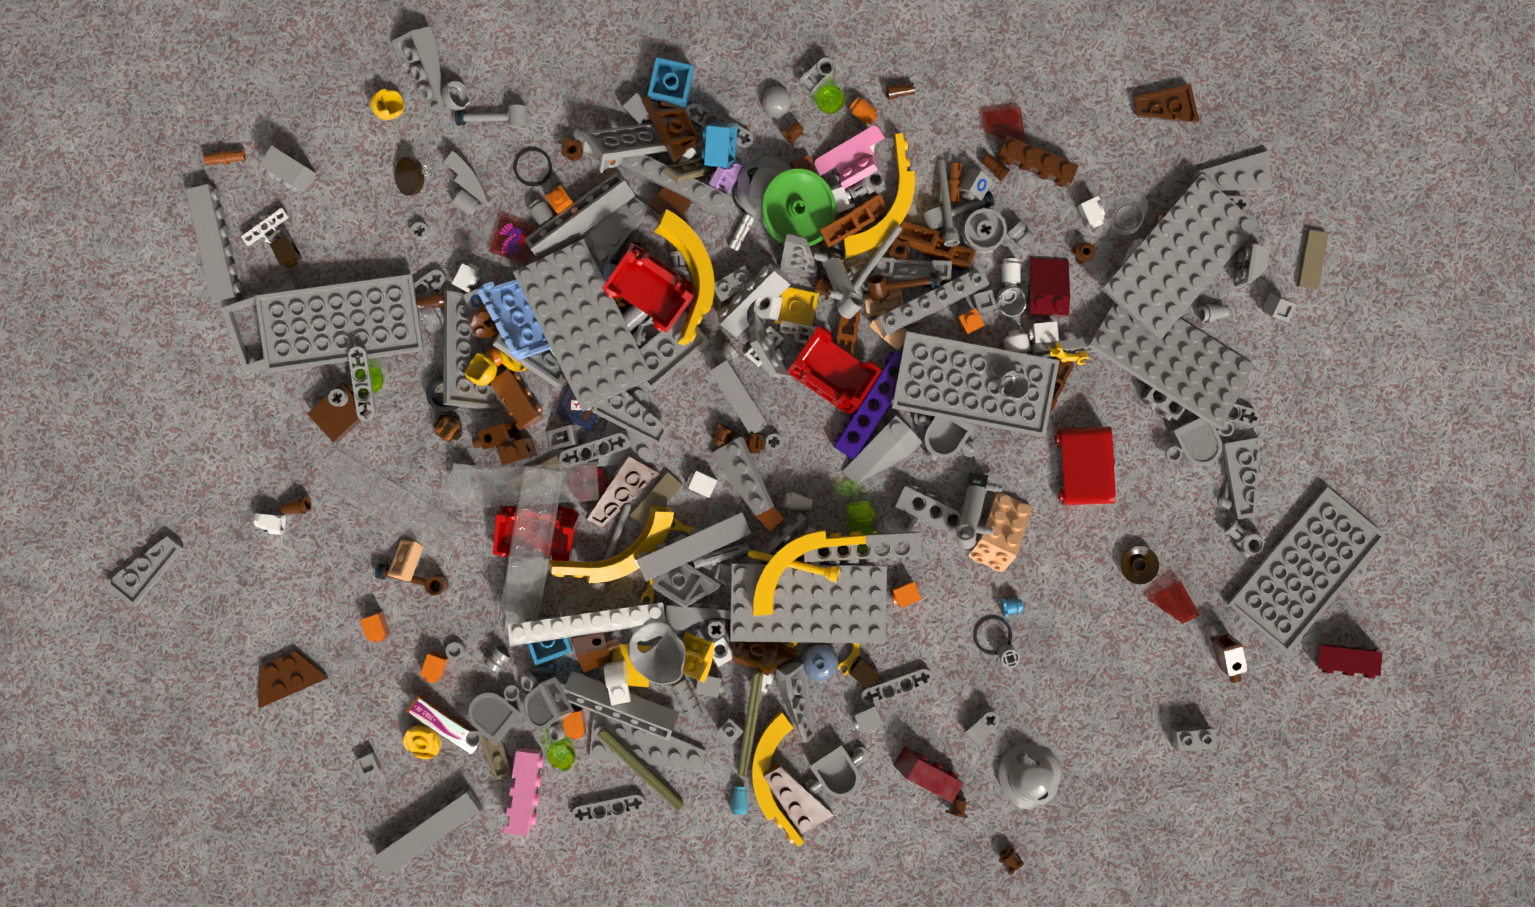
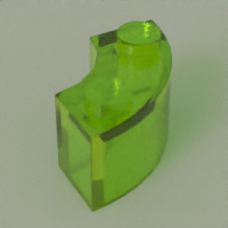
M870 501L846 504L849 533L853 531H862V534L877 533V531H873L872 518H875V509L870 507ZM859 544L857 546V552L868 549L866 544Z

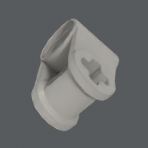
M826 57L820 59L800 78L799 82L801 84L804 83L811 91L810 93L814 95L832 77L834 73L833 61ZM823 65H829L831 69L829 72H822L820 68Z
M991 708L984 709L964 730V733L978 746L999 725L1000 720L995 710ZM986 717H993L994 720L992 722L990 720L987 721Z

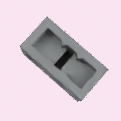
M744 265L714 284V291L723 304L737 293H741L747 283L753 280Z
M1149 386L1141 398L1145 401L1144 405L1151 410L1157 409L1161 412L1160 416L1167 421L1178 420L1185 408L1159 392L1160 399L1155 401L1153 393L1157 390ZM1170 402H1174L1176 405L1174 412L1169 410Z
M1210 725L1171 728L1172 747L1177 751L1217 748L1216 729Z

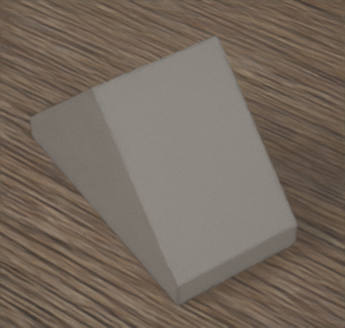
M575 425L546 431L550 450L579 444Z

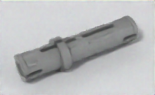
M746 542L715 552L712 551L693 560L695 569L711 564L715 566L718 562L746 555L750 551L749 544Z

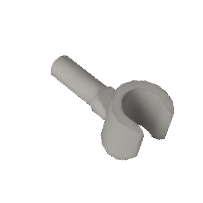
M1229 482L1225 483L1224 493L1218 501V506L1224 510L1230 509L1233 503L1227 499L1230 489Z

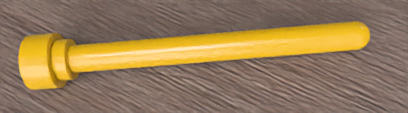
M754 550L748 552L750 558L767 562L774 556ZM795 560L787 566L823 575L829 581L837 583L840 567L823 568Z

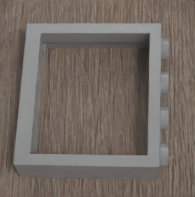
M290 281L281 284V288L265 289L263 294L299 290L301 287L299 284ZM256 294L247 295L244 297L245 300L240 302L238 300L227 302V306L221 308L244 374H253L264 370L265 362L262 359L250 363L233 312L256 304Z
M726 360L710 370L748 432L751 433L753 431L756 434L763 430V425L766 421L728 361Z

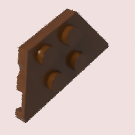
M649 96L643 98L642 102L671 159L673 162H676L700 140L692 121L682 106L672 105L662 100L660 103L653 102Z
M731 622L729 623L728 637L733 662L755 671H762L764 675L769 676L796 657L798 650L779 642L730 641Z
M298 650L260 666L258 707L262 708L326 680L328 675L323 674L315 667L316 665L305 659L304 655Z

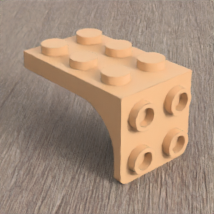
M997 491L984 525L994 529L992 535L981 534L974 548L970 551L969 557L978 563L991 567L995 571L1003 572L1018 554L1032 507Z

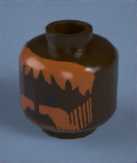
M450 414L441 415L433 425L435 434L447 443L453 440L457 441L463 434L461 430L462 423Z

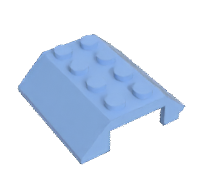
M517 280L494 286L492 281L483 284L477 289L480 298L486 305V309L492 320L495 321L502 338H504V342L514 358L521 360L551 349Z

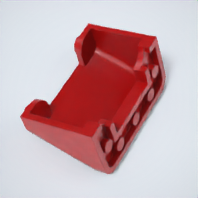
M633 243L629 245L602 286L604 293L608 297L618 298L621 296L652 317L654 328L666 333L676 322L695 293V287L692 283Z
M818 326L787 372L841 411L851 414L860 406L882 370L878 368V364L871 360L864 361L863 363L831 342L832 336L828 329Z
M1111 426L1058 429V433H1055V443L1059 444V447L1062 448L1064 485L1058 491L1059 502H1062V505L1114 504L1116 501Z
M507 498L503 501L496 514L493 554L500 557H509L515 550L549 556L554 561H571L579 512L566 507L518 498Z

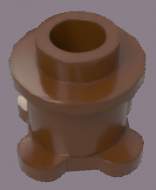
M791 121L785 130L783 128L780 129V133L794 146V141L804 135L802 132L804 128L798 121L795 123Z
M565 138L563 141L564 149L561 151V154L571 161L579 160L583 155L582 142ZM575 148L576 151L571 153V149Z
M896 238L889 248V255L896 260H905L908 257L910 243L908 241H899ZM896 248H901L902 253H897Z
M1083 242L1078 247L1072 248V253L1076 257V263L1083 264L1084 261L1094 258L1095 248L1091 243ZM1083 249L1087 251V255L1083 253Z
M826 275L819 276L813 286L816 287L815 292L819 291L824 294V299L827 301L830 298L827 293L829 290L833 291L830 280L826 278Z
M716 422L717 429L713 435L711 434L712 442L722 447L723 444H728L727 441L730 435H735L736 432Z
M957 795L953 803H951L950 810L946 809L945 812L958 817L968 818V815H965V810L969 802H966V797Z
M1007 848L999 855V862L1004 864L1005 870L1009 875H1012L1024 865L1022 859L1015 855L1014 849L1009 850Z

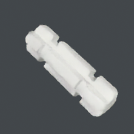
M744 215L742 223H740L734 235V240L732 239L729 245L731 249L735 251L740 249L741 242L744 241L750 229L749 226L754 221L752 216Z

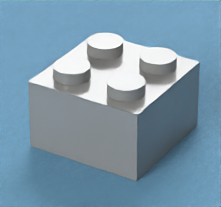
M272 145L259 164L265 169V174L296 193L298 190L305 193L316 175L315 172Z

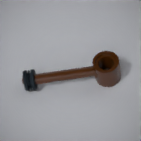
M939 271L936 274L931 272L930 277L887 282L884 275L878 274L869 277L867 285L871 300L881 301L889 296V290L929 284L932 285V288L937 287V285L940 287L942 279Z
M378 564L375 570V578L384 580L386 577H394L387 575L389 572L388 565ZM413 575L411 581H406L425 586L426 592L433 596L444 593L449 586L447 578L443 575L432 576L428 579ZM435 580L440 583L439 590H436L433 586Z

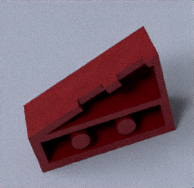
M1319 644L1317 667L1322 669L1321 672L1334 674V671H1342V675L1354 676L1355 673L1363 674L1365 678L1375 679L1376 676H1381L1383 653L1377 648L1370 650L1362 649V647L1352 648L1340 645Z
M904 746L893 765L907 780L953 803L964 784L958 778L960 775L951 769L949 771L945 770V767L936 761L933 763L925 755L918 754Z

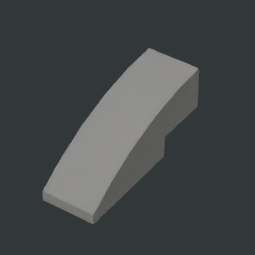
M452 150L443 163L458 174L454 181L488 207L490 202L481 181L469 165Z

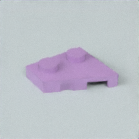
M735 162L727 168L718 167L712 173L709 184L711 187L728 195L743 165Z

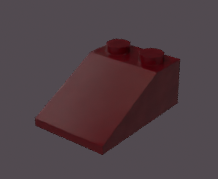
M1030 258L1026 315L1062 318L1069 316V260Z

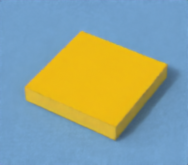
M788 287L779 296L782 298L778 321L774 320V323L781 324V321L812 326L819 293Z

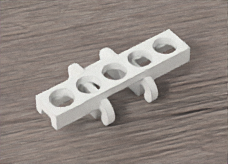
M280 208L271 216L267 215V218L258 225L254 224V228L242 235L241 238L248 246L261 237L266 239V243H272L271 240L276 236L281 237V231L277 230L278 225L288 219L289 216L283 208ZM283 213V218L278 219L277 216ZM267 223L268 228L266 230H262L261 228L262 224ZM273 229L275 232L268 237L266 232ZM257 231L259 235L255 236L254 232ZM252 235V240L247 241L246 238Z
M781 321L780 332L795 335L794 342H796L797 346L798 343L806 344L807 342L806 340L799 339L800 334L807 335L810 338L817 327ZM807 328L809 331L803 332L802 329Z

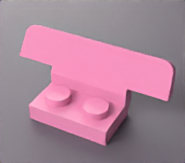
M871 126L817 158L815 166L819 175L821 176L836 167L840 173L841 185L846 189L877 171V159L870 146L885 138L878 126Z

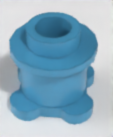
M1017 596L1007 600L1004 597L1000 598L1005 618H1008L1009 614L1017 613L1020 615V611L1023 610L1021 599H1018Z

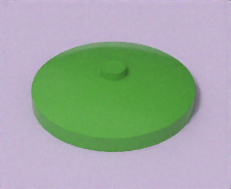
M805 169L784 171L767 184L762 194L760 209L763 223L770 235L783 245L785 244L787 234L801 235L807 239L809 246L817 244L823 240L819 230L835 220L836 203L832 190L823 178L812 171Z

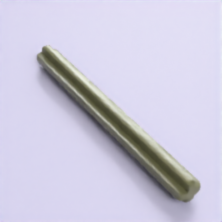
M757 670L753 672L738 766V775L740 776L748 775L764 674L762 671Z
M602 728L598 732L597 736L675 810H680L683 807L684 801L606 728Z

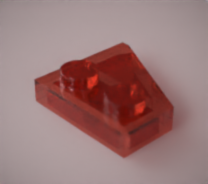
M1021 107L982 112L984 133L996 135L1002 139L1010 136L1026 143Z
M1181 580L1147 597L1151 603L1182 624L1200 616Z

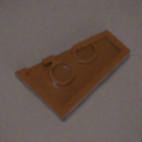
M1191 84L1133 98L1137 117L1199 122Z

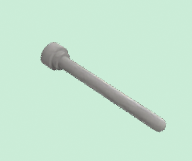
M939 159L937 164L946 225L943 240L945 246H955L960 243L959 235L953 226L945 160Z
M896 225L854 281L852 285L855 292H857L901 232L902 227L900 225Z
M625 503L604 560L614 555L631 509L630 503ZM605 582L591 583L590 587L604 592L607 584Z

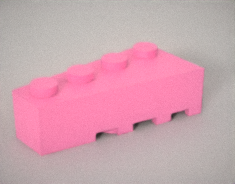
M518 748L516 750L512 778L515 779V782H512L509 793L510 798L513 799L509 802L506 816L510 817L509 823L504 826L503 833L527 836L533 825L537 823L538 813H535V806L539 805L540 794H537V787H540L542 782V775H539V769L544 764V756H541L542 750Z

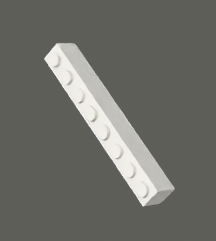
M663 603L509 624L507 625L509 646L636 628L650 622H666Z

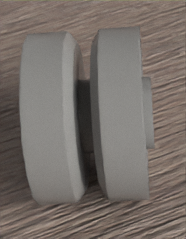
M983 208L976 210L966 219L962 226L961 237L963 244L969 249L976 250V254H987L994 251L1003 243L1006 237L1007 226L1005 219L993 209Z

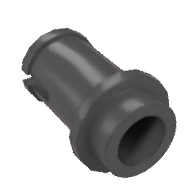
M551 662L544 665H531L530 673L534 676H548L551 678L556 674V667Z

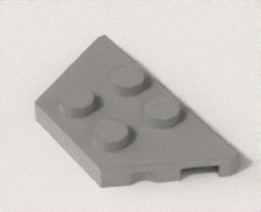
M756 313L749 316V320L753 324V326L749 327L750 344L769 376L784 377L785 380L791 378L792 376L787 372L788 366L784 361L783 353L780 349L776 348L773 336L769 332L767 333Z
M687 563L654 577L652 581L653 589L683 608L711 594L720 587V584Z

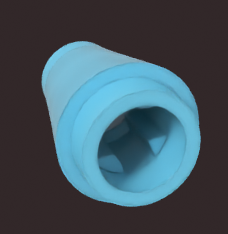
M734 786L730 806L732 814L746 815L747 810H749L745 786Z

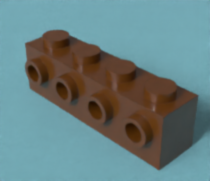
M1007 136L1003 141L997 156L1002 163L1015 165L1019 170L1034 173L1040 179L1051 180L1059 187H1068L1072 183L1079 167L1075 163L1010 136Z

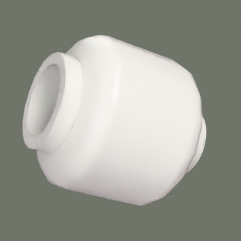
M1020 330L1008 332L1009 336L1003 339L1004 347L1007 351L1027 354L1031 350L1028 335L1020 333Z

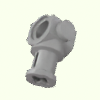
M879 170L861 179L860 182L852 187L846 188L853 202H856L859 197L866 193L868 195L875 192L880 194L887 189L884 175ZM877 176L880 182L873 184L870 182V177Z
M679 251L671 252L672 270L692 283L689 268L686 267V261Z
M1235 519L1225 527L1223 532L1231 535L1236 540L1235 543L1239 548L1238 552L1248 559L1249 556H1254V554L1262 551L1265 537L1258 531L1252 533L1249 529L1244 530ZM1251 540H1253L1255 543V546L1252 549H1250L1248 546Z

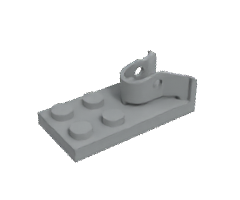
M653 122L587 131L584 134L582 146L584 152L600 158L599 171L601 173L607 168L619 166L625 157L667 151Z
M683 312L678 317L668 333L665 331L660 332L640 349L653 378L643 382L650 391L655 389L705 345L711 343L698 326L695 328L697 334L692 342L690 341L685 346L677 343L688 315L687 312Z

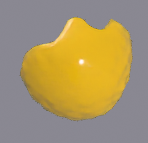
M384 88L373 94L370 98V107L379 119L392 120L400 116L404 111L405 103L400 93L396 90H386Z
M478 353L468 365L465 376L476 385H487L495 378L497 365L489 356Z

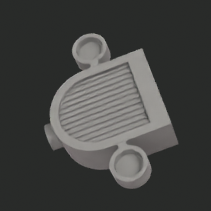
M915 413L913 418L915 424L927 426L923 434V443L928 451L926 456L936 461L937 458H949L957 454L960 449H962V453L966 457H973L977 454L978 448L976 444L965 442L975 427L972 424L935 416L931 420L929 415Z
M1198 416L1169 431L1176 446L1168 447L1165 450V458L1170 462H1176L1182 457L1191 465L1203 466L1205 470L1212 468L1216 465L1215 461L1222 452L1220 436H1230L1234 432V425L1230 421H1225L1223 427L1218 429Z
M533 674L523 676L521 678V685L524 690L529 691L523 704L528 722L538 730L549 727L548 735L553 742L563 739L565 733L560 722L574 710L558 680L555 677L539 684Z
M507 686L504 690L503 698L494 693H483L478 696L473 694L467 701L469 705L468 716L471 725L476 731H471L466 735L465 741L469 747H477L481 743L482 735L497 746L522 714L509 704L510 701H515L519 697V689L516 686Z
M839 742L809 762V767L817 779H808L805 787L812 795L817 794L821 786H823L825 791L831 796L838 798L847 797L848 799L854 797L858 793L856 789L860 782L856 763H863L868 759L867 749L858 746L853 750V756L851 757L843 744Z

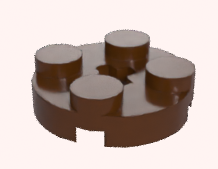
M481 303L475 312L473 310L470 313L468 325L478 338L497 336L499 331L495 325L496 323L492 320L486 305ZM488 317L491 318V320H490L489 322H484V321L488 320Z

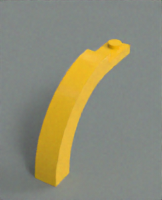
M903 133L895 134L894 136L898 172V190L895 202L888 214L877 225L865 232L843 239L845 258L867 253L881 245L893 228L903 222L910 208L915 188V171H907V169H910V161L905 156V150H908L907 139H904Z
M666 209L660 215L654 232L668 240L681 253L688 265L692 283L695 287L690 310L677 342L685 346L695 339L697 331H695L696 326L700 324L703 315L711 310L714 297V272L708 252L698 235L684 220Z
M651 506L647 523L640 536L630 547L614 557L595 562L549 560L548 569L551 574L557 577L572 575L582 578L585 575L589 583L606 582L626 576L638 569L635 562L639 558L638 554L647 550L649 553L656 551L655 547L664 542L670 530L674 512L670 507Z
M825 529L806 533L787 543L771 558L759 578L754 594L753 616L772 615L774 613V594L778 580L786 567L797 557L817 548L866 544V534H862V531H853L847 536H842V533H831L830 537H827Z
M781 710L767 724L758 740L753 758V787L757 802L767 820L769 821L775 817L774 821L780 829L783 827L787 832L786 837L792 844L795 842L799 847L804 843L803 835L799 833L796 826L779 806L769 784L763 776V773L769 770L770 761L777 745L794 728L793 723Z

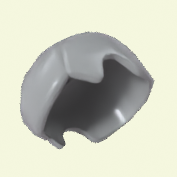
M450 81L443 87L441 97L449 109L462 110L470 103L468 90L461 82Z
M772 86L767 89L762 98V108L765 114L771 118H780L788 113L791 105L789 92L779 86Z
M1015 285L1006 286L1001 289L996 297L999 310L1008 317L1020 315L1027 306L1024 292Z
M1009 370L1004 372L998 380V390L1006 399L1019 400L1024 398L1029 392L1030 383L1023 377L1021 372Z

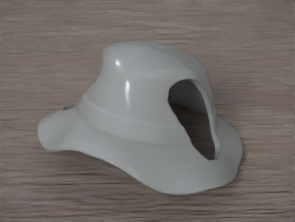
M763 156L747 164L740 171L737 179L736 194L740 205L750 216L762 220L760 205L765 187L775 176L790 170L791 167L777 157ZM758 168L755 174L753 175L750 184V177L748 176L747 172L751 169Z
M650 622L638 628L633 633L628 648L629 658L634 668L646 679L656 684H672L679 681L683 675V666L686 658L685 645L681 637L674 632L669 624L664 622ZM661 636L660 640L648 651L640 652L638 650L637 643L639 641L644 642Z
M1021 743L1004 754L999 764V781L1004 794L1012 803L1023 809H1031L1049 802L1056 795L1061 778V768L1057 759L1049 750L1034 743ZM1021 751H1026L1027 755L1040 765L1021 763L1017 760V756Z

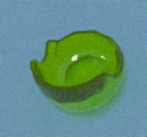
M835 85L824 86L817 94V107L827 115L838 113L842 110L845 103L843 91Z
M369 364L373 393L376 394L383 388L384 377L379 369ZM358 369L355 375L358 379L363 380L366 377V372L363 369ZM366 388L359 389L361 393L369 395V391Z
M554 742L547 751V760L553 768H558L565 772L572 768L576 760V750L568 742Z

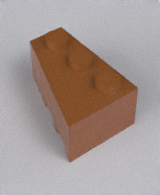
M507 369L495 377L490 384L499 399L507 407L508 414L512 415L517 422L515 424L516 427L520 430H525L543 418L541 414L543 410L537 402L534 404L530 398L533 395L527 386L523 387L519 382L522 380L520 375L516 371Z

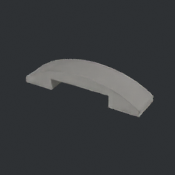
M881 258L874 267V275L881 274L886 279L908 280L930 277L931 272L936 274L939 271L942 281H951L952 261H915Z

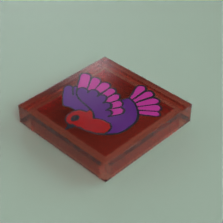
M501 216L489 252L526 265L531 249L524 239L538 228Z

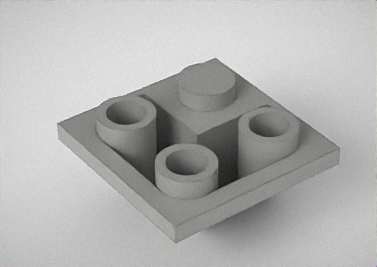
M1251 244L1238 252L1237 262L1239 265L1238 270L1234 273L1235 287L1252 283L1267 269L1269 249L1258 244Z

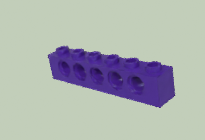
M898 350L895 353L890 352L885 360L888 364L884 370L881 369L882 372L878 376L877 381L867 393L864 401L855 410L856 413L853 418L849 416L843 425L846 427L843 434L838 433L833 441L835 443L834 448L852 460L855 459L893 400L897 377L890 376L889 369L890 367H896L899 370L902 353ZM880 383L888 385L887 393L879 391L878 386ZM870 399L877 400V409L872 410L868 407ZM860 415H865L868 418V423L865 426L858 424L857 419ZM855 431L858 438L855 442H850L847 439L848 432Z

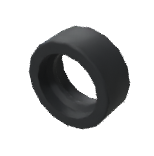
M443 375L434 378L426 389L428 403L437 411H455L460 406L442 405L435 399V389L443 383Z

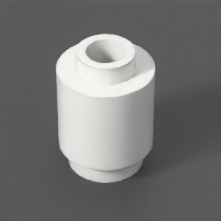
M1003 259V264H1001V283H1004L1005 287L1017 286V283L1021 282L1019 259Z

